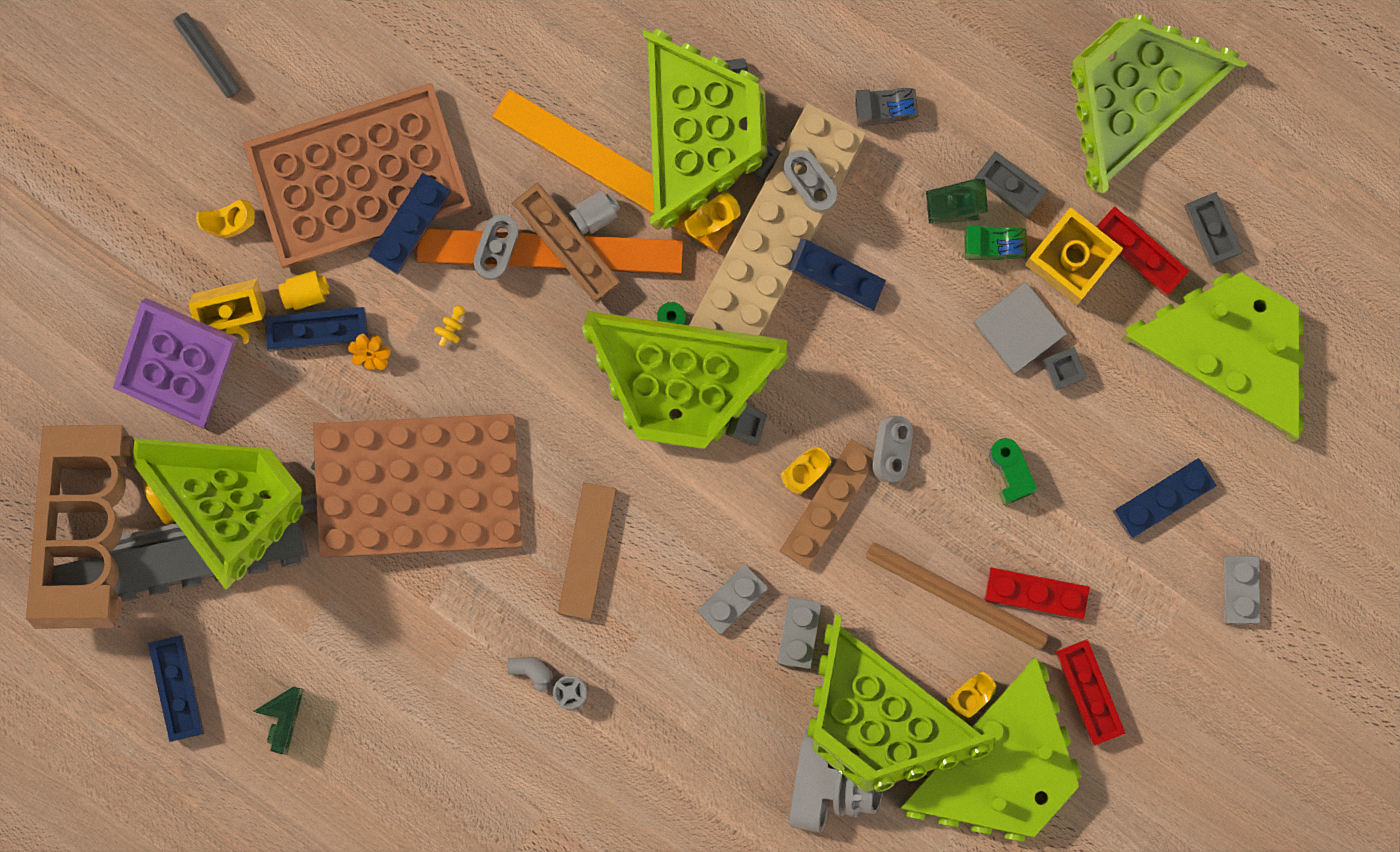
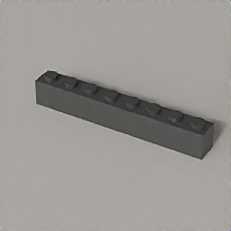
M301 517L296 523H291L284 530L279 541L271 543L259 561L255 560L247 568L249 575L269 571L268 565L281 563L282 568L302 564L301 558L309 557ZM188 538L111 554L119 568V579L114 591L121 597L122 602L137 599L136 593L149 591V595L170 592L169 586L182 584L183 589L203 585L202 579L215 577V581L218 582L216 576ZM94 557L53 566L52 586L93 583L103 573L104 559Z

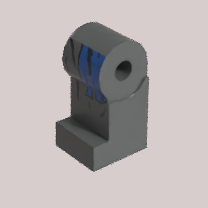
M913 88L870 91V89L856 90L855 106L858 126L896 123V121L911 120L919 116L916 90Z

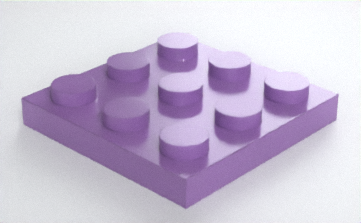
M145 298L140 303L113 389L204 428L209 423L237 338Z

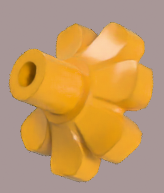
M360 334L356 338V342H351L348 347L349 352L353 353L352 363L359 366L364 362V368L370 371H374L375 368L384 370L387 367V359L391 352L389 347L381 346L383 341L377 335H372L369 339L365 334Z

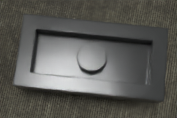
M996 151L974 178V180L1026 219L1048 192L1047 189Z
M1217 192L1187 203L1184 206L1210 267L1238 256L1243 252Z

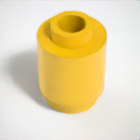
M317 270L287 278L285 283L279 284L281 299L286 310L294 308L296 311L326 302L325 295L330 294L325 274L319 276Z

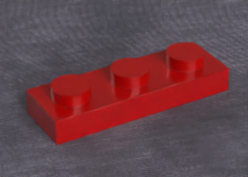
M1115 206L1096 226L1123 248L1118 256L1165 297L1190 272Z
M991 567L989 569L984 600L1084 620L1090 586Z
M1088 639L1055 651L1092 745L1096 746L1126 734Z

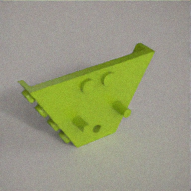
M1135 13L1133 18H1119L1073 59V69L1070 76L1072 85L1077 90L1078 102L1075 105V111L1078 120L1082 124L1083 135L1080 137V145L1087 158L1088 167L1085 169V178L1088 186L1091 187V191L1104 194L1109 189L1108 181L1235 67L1244 68L1248 62L1238 59L1240 53L1221 47L1220 51L1209 48L1211 42L1196 36H1192L1191 40L1181 37V30L1168 25H1163L1162 29L1152 25L1153 19ZM1114 53V58L1112 60H1106L1109 56H1111Z
M643 29V36L648 41L654 215L650 217V225L657 230L661 228L665 230L675 225L680 220L679 216L687 210L694 211L707 202L706 197L715 191L722 192L730 188L735 183L734 178L743 172L746 174L751 173L762 165V160L768 156L765 91L757 83L759 78L744 70L737 74L728 69L730 64L715 56H712L711 60L699 56L701 51L684 42L681 47L672 43V37L663 31L655 29L651 33ZM744 119H747V130L740 128V123Z
M1227 272L1213 280L1214 287L1204 293L1200 287L1184 296L1185 303L1174 308L1171 303L1156 311L1154 314L1157 318L1145 324L1144 320L1141 319L1126 328L1128 334L1121 341L1126 344L1130 342L1136 344L1285 433L1286 439L1290 442L1297 441L1299 434L1302 435L1304 433V415L1299 414V401H1303L1305 392L1304 382L1299 381V368H1303L1305 358L1304 349L1299 348V335L1304 333V316L1299 315L1298 305L1242 272L1233 277L1230 272ZM1254 304L1265 311L1261 313L1255 311Z
M587 311L584 325H582L586 341L589 344L593 343L597 351L596 361L602 373L607 372L611 381L609 387L614 400H620L624 409L623 418L629 430L633 429L639 440L701 449H705L712 440L717 442L727 429L725 424L732 417L736 419L742 414L747 406L746 400L752 393L755 395L759 394L768 381L766 377L773 369L778 371L785 364L789 356L787 354L788 340L592 311ZM672 409H679L682 412V416L674 418L670 415V411Z
M134 438L133 465L225 590L235 580L242 579L247 568L255 560L259 561L271 543L279 541L284 530L291 523H296L302 514V489L271 449ZM262 495H268V496H270L271 498H270V499H263V498H261L260 496H262Z
M835 615L834 625L827 624L824 644L830 645L828 656H821L818 675L824 676L823 687L816 686L813 706L819 707L817 718L810 717L807 738H813L812 751L864 792L871 790L882 792L893 787L895 782L904 779L915 781L924 777L927 771L936 768L947 770L956 766L960 760L969 757L973 760L987 756L991 752L990 750H993L996 739L993 734L989 732L981 735L844 629L841 626L842 618L839 615ZM850 750L856 751L857 754H858V756L855 755V754H854L853 752H851Z
M1033 657L1027 663L1028 665L972 727L981 735L990 732L996 737L993 750H990L991 752L987 756L973 760L969 757L960 760L956 766L947 770L934 769L907 801L900 805L899 808L906 809V817L925 821L926 814L939 817L938 824L958 828L959 821L972 824L971 831L991 835L992 829L1006 831L1004 838L1025 842L1026 836L1035 837L1079 788L1077 779L1082 778L1077 760H1070L1066 748L1071 746L1066 727H1060L1056 714L1060 713L1057 699L1054 694L1049 695L1045 682L1049 681V675L1044 662L1038 663L1037 657ZM1043 791L1047 794V798L1039 805L1035 801V795Z

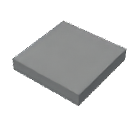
M1027 282L1023 283L973 322L1013 375L1067 334Z

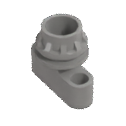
M806 730L802 739L790 809V827L821 833L826 824L830 800H833L834 813L837 816H844L845 813L850 817H857L863 813L876 814L881 803L883 791L875 792V790L864 792L812 751L813 738H807L808 730Z

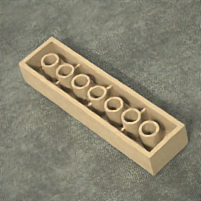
M808 103L806 104L689 326L762 336L794 275V272L788 269L800 239L812 241L827 211L822 213L812 211L797 194L784 175L786 158L789 154L798 150L811 153L833 181L838 192L864 143L865 132ZM802 164L794 167V171L799 175L807 171L806 167ZM823 191L814 193V198L817 201H824L827 198Z

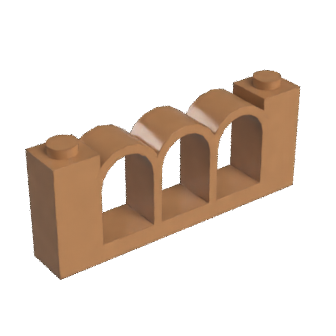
M122 424L42 426L26 620L34 629L116 628V617H120L122 613V600L114 591L119 579V568L109 552L119 543L123 528L122 521L113 507L124 496L126 481L120 468H128V456L133 455L134 448L133 437L129 436ZM104 468L111 470L110 483L99 493L91 495H59L62 469ZM100 512L108 515V523L105 530L95 538L87 540H56L58 513ZM54 557H98L104 559L103 573L93 583L52 586Z

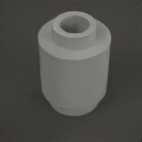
M600 190L574 206L575 209L569 212V215L583 236L588 232L593 234L618 219L616 212L620 210V206L611 192L605 195Z

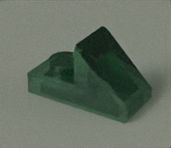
M976 178L926 191L929 224L979 220V214L988 212L985 179Z
M293 686L253 711L278 718L277 724L272 723L268 733L267 743L272 744L271 752L288 755L304 689Z

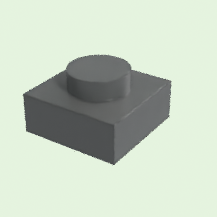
M1075 347L1043 359V364L1055 391L1087 378Z
M747 405L738 418L732 417L730 419L726 435L748 445L759 446L767 414Z

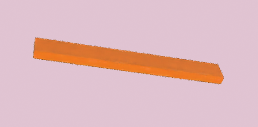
M427 229L417 245V263L474 265V257L483 231ZM496 232L498 238H505L508 235V232ZM519 233L508 267L566 270L538 234ZM583 236L612 272L682 275L683 240ZM489 259L486 261L485 266H497V261Z

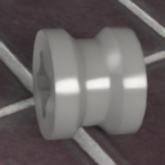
M565 676L555 683L553 697L560 707L574 710L580 708L585 703L587 688L581 679L575 676Z

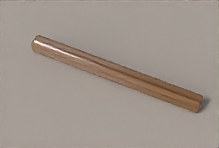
M877 543L870 545L866 553L867 560L1038 650L1043 649L1049 637L1046 632Z

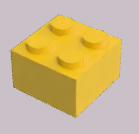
M1070 207L1030 256L1025 266L1077 306L1123 248Z

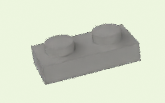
M1259 556L1223 557L1224 624H1260Z
M744 564L697 612L721 635L768 587Z
M788 597L777 664L811 669L822 603Z

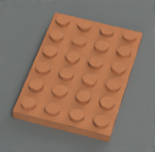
M432 83L243 142L277 255L283 269L379 239L422 172L452 192L433 221L473 209Z
M514 414L313 423L319 558L522 547Z

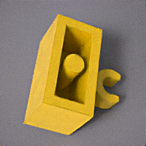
M258 278L193 293L188 303L193 319L218 330L226 329L225 333L229 335L238 333L242 336L244 344H248L250 332L243 324L262 320L267 310Z

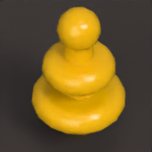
M457 305L453 308L451 318H443V323L446 325L445 328L440 326L434 328V332L442 337L439 345L442 347L446 345L448 340L453 343L460 341L459 336L454 334V331H460L463 328L459 322L460 317L465 314V308L462 305Z

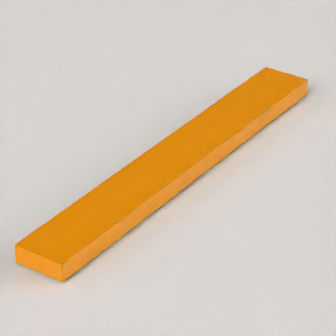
M511 89L507 91L492 115L494 120L654 215L653 174ZM689 209L679 216L680 220L672 227L718 253L734 227V223L731 222L710 235L694 238L687 232L685 221L696 210L690 211Z

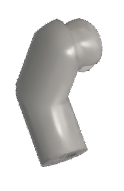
M508 658V675L527 674L534 682V688L541 692L548 691L551 688L553 680L552 671L539 658Z

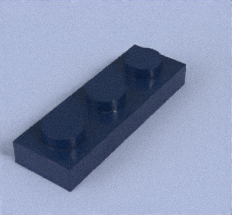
M422 172L368 255L369 258L398 275L452 193L451 190Z
M800 239L788 269L856 305L872 311L875 310L886 282L885 279L807 239Z
M365 307L265 317L268 351L349 344L356 342V338L360 334H365L368 337Z
M1197 458L1113 510V513L1129 538L1132 539L1217 485L1201 460Z
M183 635L149 642L148 646L169 742L203 735L204 729Z

